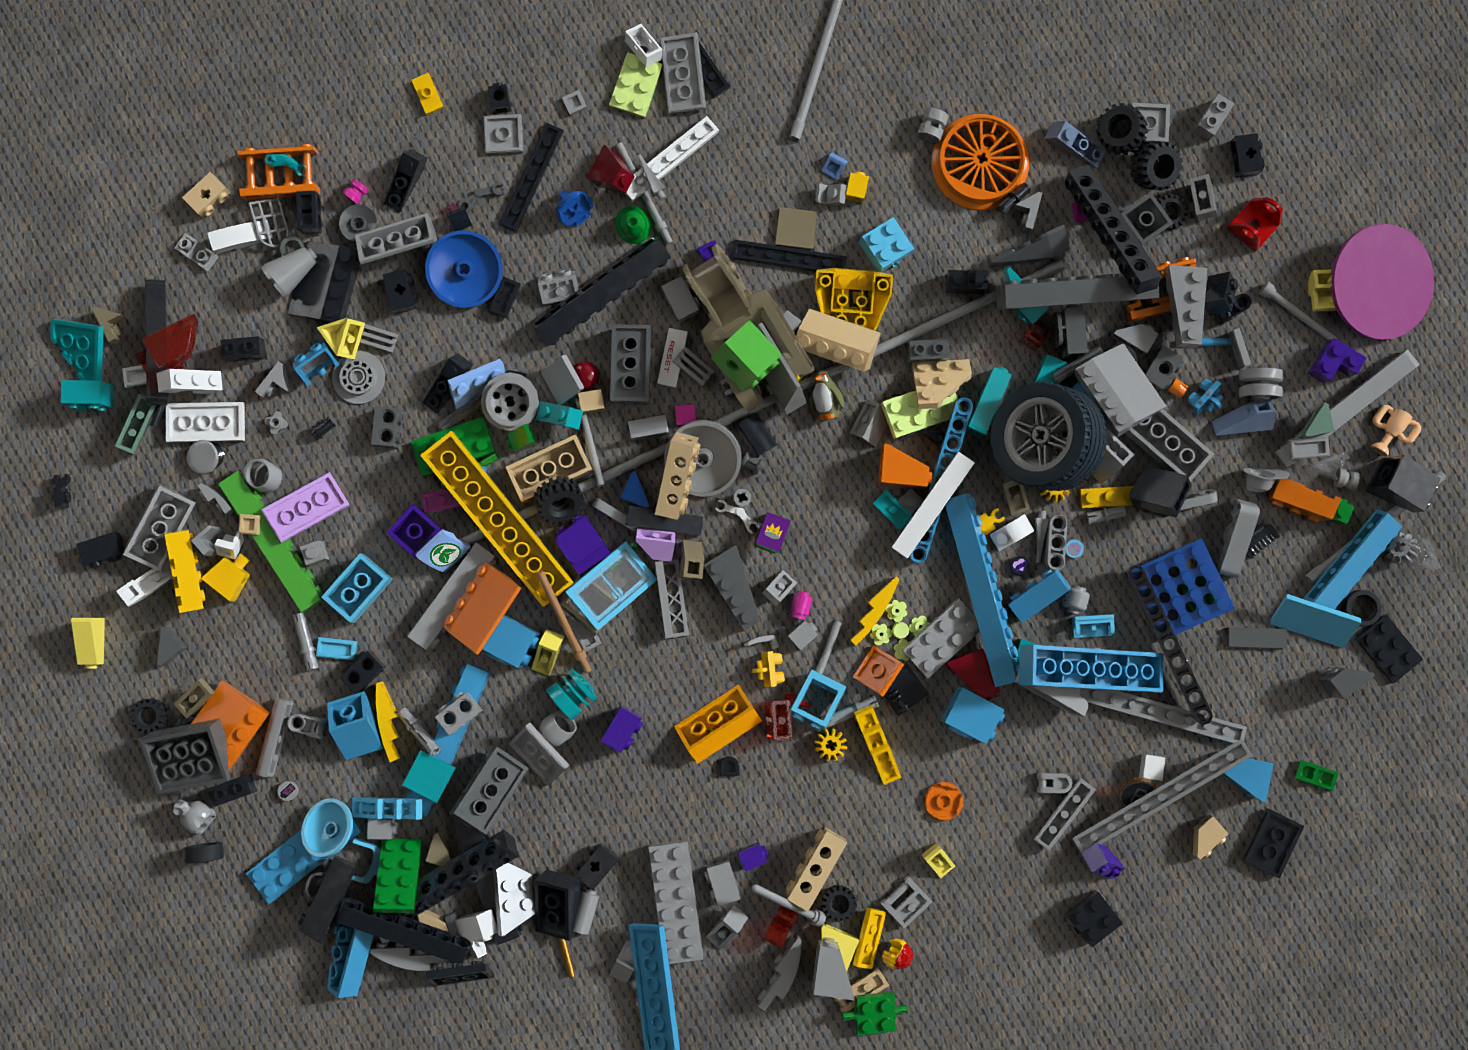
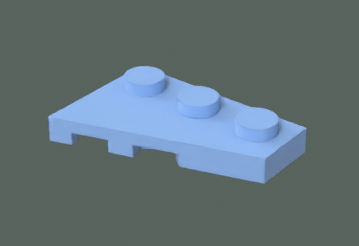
M501 359L447 380L455 410L482 394L489 380L505 373L504 364Z

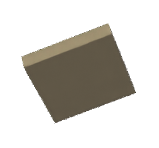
M780 207L775 246L813 250L817 211Z

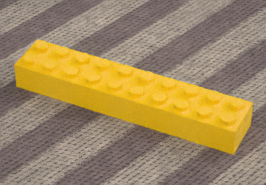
M450 431L420 455L543 607L550 601L536 572L544 571L556 597L574 583L572 578L453 431Z

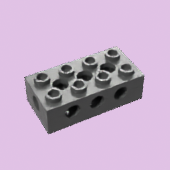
M612 324L610 401L612 404H650L651 325ZM629 342L636 343L634 349L626 348ZM629 361L636 362L633 368H627L626 364ZM628 380L636 382L631 388L625 386Z
M491 748L449 815L479 835H487L529 768L500 748ZM498 770L502 772L501 780L497 777ZM487 786L492 789L490 796L486 793ZM476 803L481 805L479 813L475 810Z

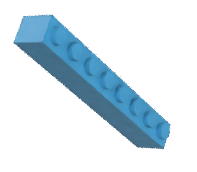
M467 663L466 666L463 665L459 673L461 677L459 684H455L451 692L453 698L461 692L464 694L469 692L478 703L491 672ZM452 698L451 702L448 701V702L446 703L448 706H450L453 702H455V701L453 700V698ZM468 701L462 702V710L465 712L470 710V703ZM448 713L446 721L452 724L455 717L452 713ZM438 722L436 730H438L435 738L432 737V739L441 747V750L435 757L450 765L452 764L469 722L450 736ZM409 791L406 798L422 799V815L426 817L430 815L435 804L434 801L414 791Z

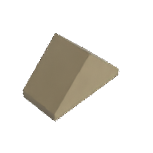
M439 831L434 834L426 862L442 866L454 859V856L444 836Z

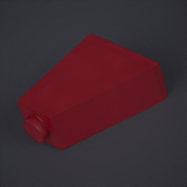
M603 145L587 179L600 188L627 193L635 176L617 153Z
M983 648L946 662V666L976 695L983 699L991 700L997 697L996 693L1001 692L999 686L995 687L989 662Z

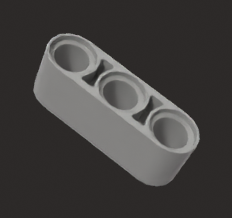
M1062 515L1050 517L1046 530L1044 563L1046 568L1052 571L1062 569L1065 564L1067 520ZM1054 519L1060 520L1061 527L1059 529L1054 528ZM1053 538H1057L1060 541L1058 548L1052 546ZM1052 557L1058 559L1059 564L1057 567H1053L1050 564Z

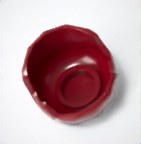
M579 362L573 366L584 386L582 391L590 390L599 383L600 371L593 363Z

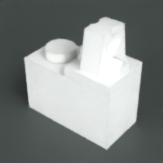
M492 910L471 913L454 920L458 935L467 938L471 943L469 950L473 959L486 955L485 941L492 939V935L498 932Z

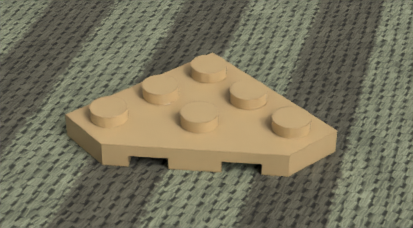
M969 359L912 362L918 409L938 408L943 404V400L951 397L959 389L962 383L970 380L972 372Z

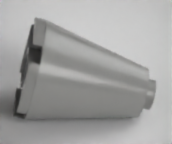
M303 247L267 262L261 268L267 278L273 282V286L279 293L286 297L316 264L315 258L317 256L311 248L306 249Z

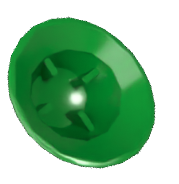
M627 206L618 212L615 227L618 235L625 242L639 244L649 237L651 222L643 209L637 206Z

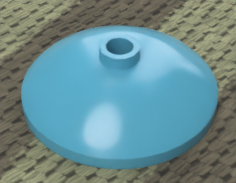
M330 798L316 803L309 810L302 824L301 837L305 849L310 854L326 858L337 854L346 845L353 828V818L348 806L340 800Z

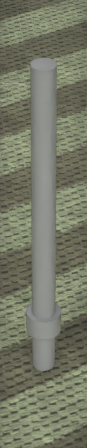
M618 143L616 148L622 160L634 175L637 170L623 143ZM645 191L641 197L656 224L655 228L661 234L666 245H670L673 243V240L667 231L668 227L665 221H662L648 192Z

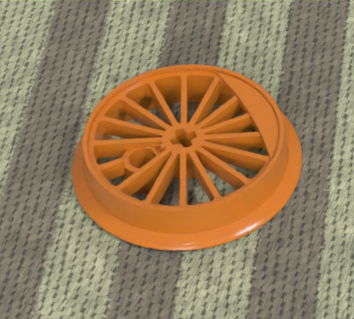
M973 114L959 118L943 130L940 142L934 145L931 160L934 179L947 198L964 208L972 210L997 208L1008 197L1009 192L1015 191L1026 181L1029 171V155L1026 144L1019 132L1001 118L987 114ZM979 125V144H977L970 126ZM983 125L992 127L991 133L983 135ZM966 129L974 148L958 134L959 131ZM995 129L1004 133L998 141L993 135ZM954 136L970 152L950 145L948 142ZM1006 136L1012 142V144L992 152ZM983 140H990L993 146L986 147L983 144ZM1014 147L1017 156L993 157ZM945 149L968 157L945 158ZM980 157L984 158L982 164L979 163ZM995 161H1018V168L1016 170ZM945 162H969L949 172L945 167ZM973 166L960 180L950 176ZM994 167L1015 174L1014 180L1009 182ZM976 169L971 185L964 183L963 181ZM984 170L994 192L985 190ZM979 171L981 175V189L973 186ZM990 171L1007 186L1002 191L998 190Z

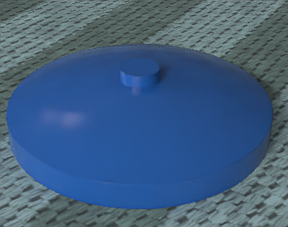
M454 231L442 236L431 247L425 264L426 278L432 291L442 301L455 307L468 308L486 302L496 292L502 279V261L497 249L487 238L472 231Z

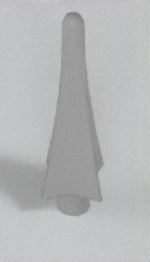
M640 154L637 155L653 198L657 196L659 201H663L666 198L664 194L665 186L651 171Z
M1042 510L1038 511V518H1034L1037 563L1041 562L1043 543L1049 519L1046 518V511Z

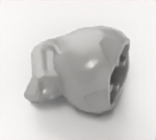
M180 799L176 801L172 811L174 814L180 815L181 825L192 834L201 835L216 817L215 811L202 801L186 802Z

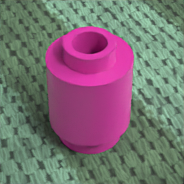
M798 591V594L793 595L790 608L791 617L806 619V616L809 615L813 599L809 597L810 593Z

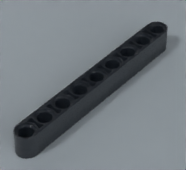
M1131 565L1126 573L1129 582L1193 717L1199 724L1206 725L1213 718L1212 711L1145 570L1139 565ZM1134 568H1139L1141 571V576L1138 579L1131 577L1130 573ZM1148 586L1149 594L1147 596H1140V587ZM1156 604L1158 606L1157 612L1155 614L1148 613V605ZM1159 621L1166 623L1164 631L1156 630V624ZM1167 639H1172L1175 644L1173 648L1166 649L1164 642ZM1175 657L1183 659L1181 666H1173L1172 661ZM1186 674L1190 675V683L1182 684L1181 677ZM1193 692L1199 693L1200 696L1196 702L1189 700V696ZM1201 710L1208 712V716L1204 720L1198 719V713Z

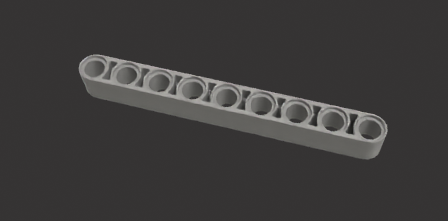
M1408 349L1401 352L1398 357L1396 356L1384 365V368L1379 369L1370 376L1369 380H1365L1356 387L1354 392L1351 391L1339 401L1340 403L1337 402L1330 408L1335 431L1419 365ZM1302 431L1295 435V438L1293 437L1290 440L1301 439L1299 436ZM1333 432L1304 439L1328 437ZM1288 442L1282 445L1280 450L1277 449L1275 451V454L1286 467L1299 460H1289Z

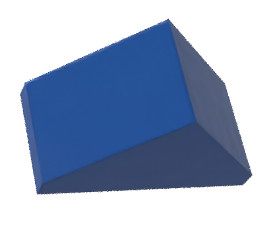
M634 471L630 475L621 498L642 508L649 509V503Z

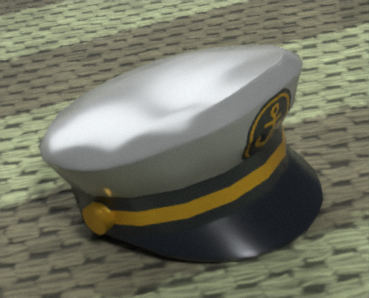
M207 440L196 441L187 452L188 466L198 474L213 472L214 469L222 464L224 451L217 443Z

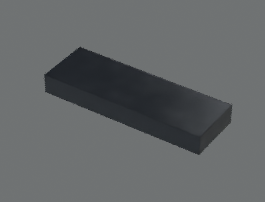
M699 42L703 82L713 97L716 98L730 89V85Z

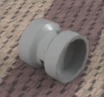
M1338 468L1334 476L1333 485L1334 487H1346L1348 490L1355 491L1359 484L1360 474Z

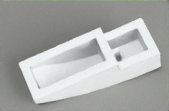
M266 220L268 230H271L268 220ZM256 221L259 232L264 231L263 221ZM254 222L230 226L207 233L212 250L216 254L260 243ZM266 234L260 235L264 241L268 240Z

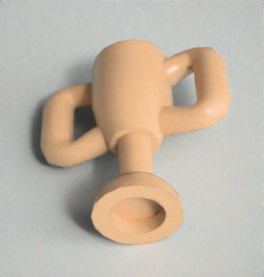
M1383 405L1374 415L1372 422L1376 427L1384 429L1386 434L1380 443H1374L1370 448L1379 455L1388 457L1389 449L1387 446L1392 438L1398 437L1403 443L1411 444L1421 432V425L1412 420L1413 417L1406 411L1398 408L1394 410L1389 405ZM1388 411L1391 416L1387 424L1380 423V420ZM1407 426H1414L1406 438L1402 432Z

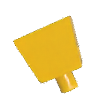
M241 553L234 561L225 557L201 579L227 600L235 602L250 576L243 569L249 562V559Z

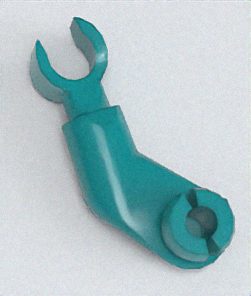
M286 154L266 155L265 162L269 166H287L291 170H296L299 176H306L301 174V169H308V167L302 164L299 165Z

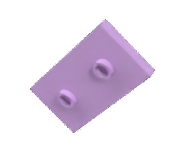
M329 472L261 509L280 543H283L347 508L349 503Z

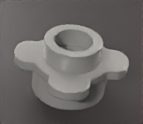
M279 411L265 419V424L269 425L270 432L273 434H277L278 431L288 426L287 421L284 420L282 413Z

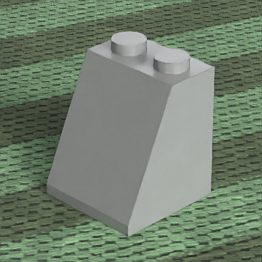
M823 937V940L818 939L812 981L813 994L853 1000L854 995L838 942H834L835 939Z

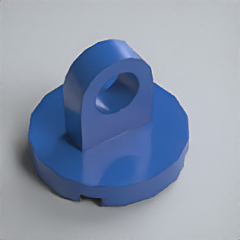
M563 190L559 193L561 200L557 205L556 214L562 224L565 226H577L589 218L591 208L593 209V203L585 192L575 191L568 194L566 190Z

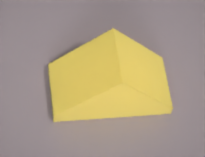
M937 843L922 854L923 858L940 878L955 867Z

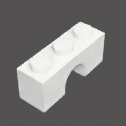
M168 369L157 373L158 392L177 393L193 391V394H212L222 391L221 371Z

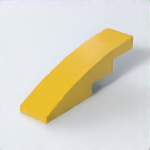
M897 576L867 602L872 609L858 621L863 628L850 639L855 646L871 631L882 616L898 584L899 578Z
M382 681L376 683L377 719L383 746L389 762H393L400 758L393 740L399 738V735L392 719L398 717V713Z
M872 705L855 711V717L883 785L902 778Z

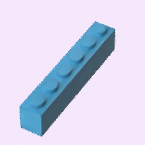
M1376 509L1303 599L1336 610L1338 604L1348 595L1352 587L1360 581L1366 570L1384 552L1390 541L1398 535L1402 526L1389 513Z

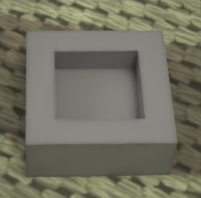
M579 90L562 97L570 116L587 109Z

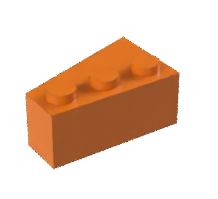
M1286 478L1276 479L1267 498L1272 501L1271 504L1273 506L1289 508L1290 513L1298 516L1303 514L1307 516V520L1313 523L1332 520L1341 500L1337 496L1329 498L1322 495L1323 491L1317 490L1315 492L1306 488L1303 484Z

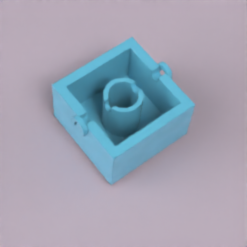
M894 217L863 235L858 242L877 272H883L891 266L894 268L914 250V247Z

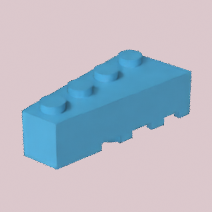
M337 922V925L333 926V933L336 934L335 945L331 946L333 963L329 966L327 990L337 998L357 996L373 935Z

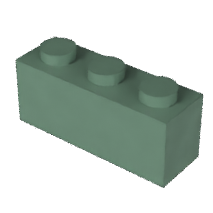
M138 394L115 447L134 455L157 406L147 405L146 396Z

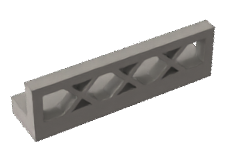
M679 560L655 562L665 638L687 636L689 632L682 581L679 578ZM675 564L676 572L672 578L665 574L664 565ZM676 575L678 583L673 580ZM665 576H666L668 579H670L667 584H666V578H665ZM671 581L678 585L679 588L674 597L667 592V587ZM678 595L680 596V601L676 599ZM668 596H670V597L672 598V600H671L670 603H669ZM674 600L681 605V611L677 616L670 611L669 607ZM681 613H682L683 621H682L680 618H678ZM671 615L675 617L673 621H671ZM678 619L684 624L685 632L673 634L672 625Z

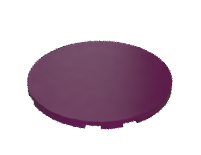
M1378 224L1355 232L1343 243L1332 265V286H1330L1334 306L1344 323L1363 337L1379 340L1400 337L1419 324L1430 306L1434 291V272L1430 257L1418 238L1402 227L1391 224Z

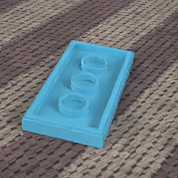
M1286 594L1271 617L1270 624L1344 648L1361 624V618Z

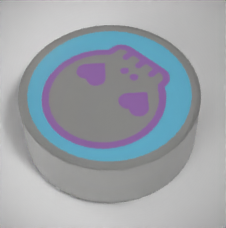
M1072 539L1066 542V556L1074 559L1083 554L1084 545L1080 540Z

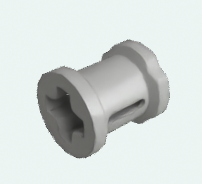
M739 489L735 492L734 501L737 506L744 507L750 503L751 495L749 491ZM742 493L746 494L745 498L748 500L740 503L737 496H741Z

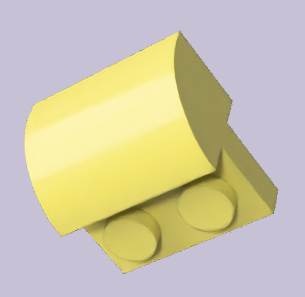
M1313 270L1310 274L1308 295L1311 296L1313 312L1337 311L1330 286H1332L1331 270Z

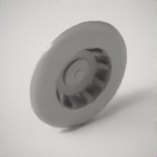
M357 351L355 360L345 357L339 359L340 365L335 366L333 369L332 382L335 391L342 399L354 404H363L375 399L380 394L385 383V371L381 362L374 355L364 351Z

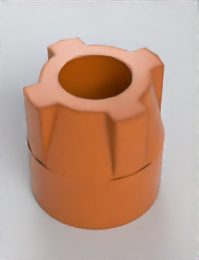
M1174 378L1166 391L1180 398L1184 395L1188 386Z

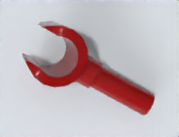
M785 694V703L793 705L796 701V694ZM801 701L800 706L810 708L811 704Z

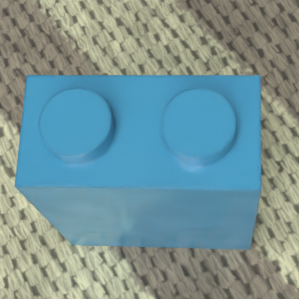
M365 691L327 703L329 732L346 760L383 749L379 726Z
M1249 758L1221 774V776L1250 798L1266 802L1273 763Z

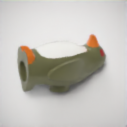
M820 370L815 374V387L811 394L810 407L813 412L817 410L818 420L839 417V406L841 409L844 408L843 395L831 379L830 374L827 371Z

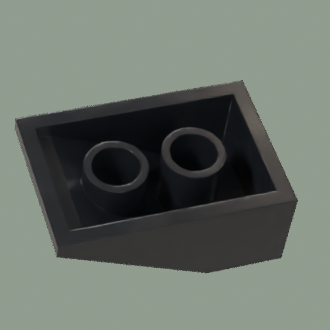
M547 869L535 879L536 932L567 941L571 940L581 896L580 878Z

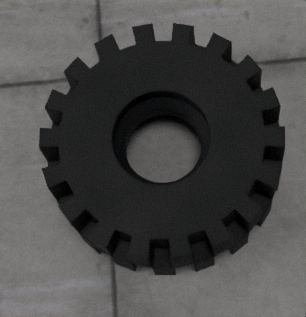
M557 476L556 480L550 478L548 483L545 481L541 483L542 487L538 486L536 489L537 493L534 492L533 502L543 522L546 520L547 524L553 522L554 525H558V522L566 524V520L570 522L573 516H579L578 511L582 512L583 506H585V499L579 484L572 478L569 480L568 477L564 476L561 479V476ZM564 497L563 499H561V500H559V501H554V500H556L557 498Z

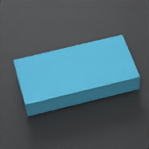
M318 637L316 656L355 660L357 641Z

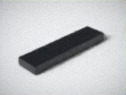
M628 506L625 523L627 526L701 536L702 516L680 514L678 520L655 515L656 510L633 506Z

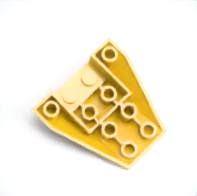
M841 268L816 270L815 291L821 313L876 331L892 294L893 275L871 270ZM849 289L861 290V292H853V303H856L859 307H849ZM863 290H868V301Z

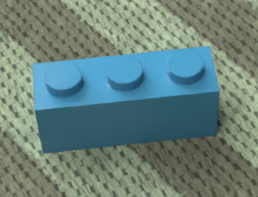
M1049 569L1041 575L1043 579L1038 582L1032 581L1026 586V591L1023 593L1018 591L1010 597L1012 601L1008 605L1021 623H1024L1070 590L1071 586L1058 569H1055L1053 572Z

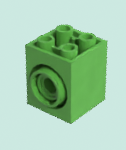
M749 320L716 351L711 359L744 392L748 387L753 389L779 364L777 359L782 354Z

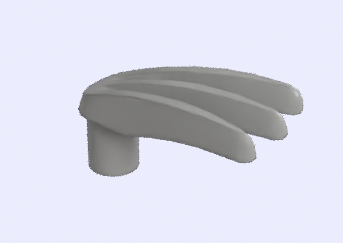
M775 635L758 637L744 644L747 647L755 643L769 641L772 650L779 647Z

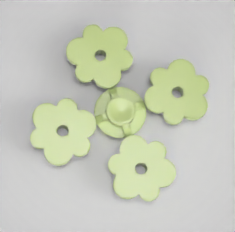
M893 600L892 604L887 605L886 611L888 612V618L894 619L897 623L894 624L892 631L885 624H875L870 638L874 639L876 645H882L889 642V637L893 633L894 637L901 639L894 646L896 651L894 654L895 658L908 661L909 658L901 650L909 643L904 638L908 636L909 631L917 636L930 623L927 622L925 616H919L918 618H913L912 624L908 627L906 623L900 622L907 615L905 610L907 607L906 603Z

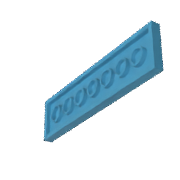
M630 924L629 933L644 1049L680 1050L664 925Z

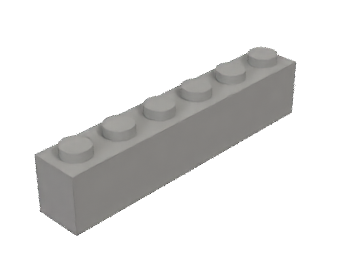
M476 542L407 637L425 650L434 649L440 641L438 639L440 634L447 632L443 627L446 617L453 612L457 600L462 598L466 592L467 585L474 580L478 568L485 561L495 566L497 556Z

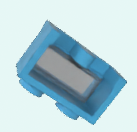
M325 342L314 344L310 348V352L305 355L303 353L295 357V362L292 363L295 371L307 386L311 384L309 380L317 373L320 376L326 373L325 368L332 363L336 367L340 365L338 359Z

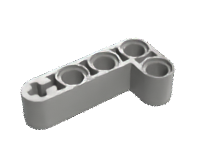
M1235 499L1232 504L1234 508L1231 510L1233 519L1218 562L1217 571L1221 575L1238 578L1258 521L1260 509L1255 503Z

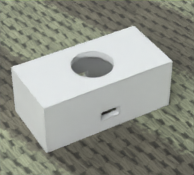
M642 24L625 31V42L645 67L662 60V48ZM640 46H646L649 51L645 53Z

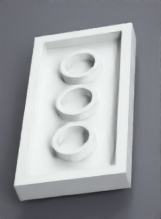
M245 403L167 404L166 442H196L199 440H207L209 442L245 441Z

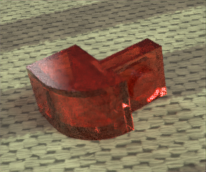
M779 905L768 925L769 927L763 940L781 949L789 930L795 924L798 913Z

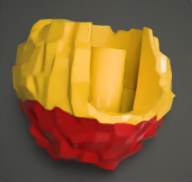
M901 939L889 940L891 942L889 952L884 950L882 955L886 966L893 970L904 969L910 966L914 957L911 947Z

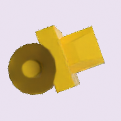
M773 651L761 652V660L757 661V668L752 669V673H758L759 680L764 679V687L777 686L778 683L785 681L783 671L775 672L774 666L775 664H782V654L773 653Z

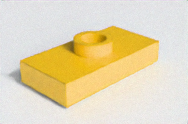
M429 72L412 79L426 115L444 109Z

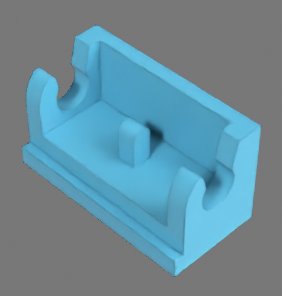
M1114 614L1072 617L1073 638L1112 636L1115 633Z

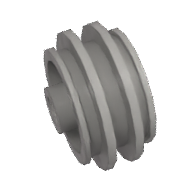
M512 372L499 374L489 380L483 389L481 397L482 411L487 420L497 428L508 431L515 430L524 424H529L537 414L539 405L537 390L532 382L523 375ZM507 383L512 385V389L509 391L504 388ZM520 389L525 391L524 396L518 395ZM494 392L500 393L499 399L493 397ZM507 396H513L515 404L508 406L506 405L507 401L504 399ZM523 403L527 405V409L525 411H522L519 408V406ZM500 406L502 408V412L496 413L494 410L495 407ZM509 412L515 413L514 419L508 418Z

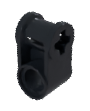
M1244 293L1235 296L1232 311L1218 314L1221 320L1220 324H1225L1250 308L1252 304L1251 297ZM1238 299L1243 300L1244 308L1238 306Z

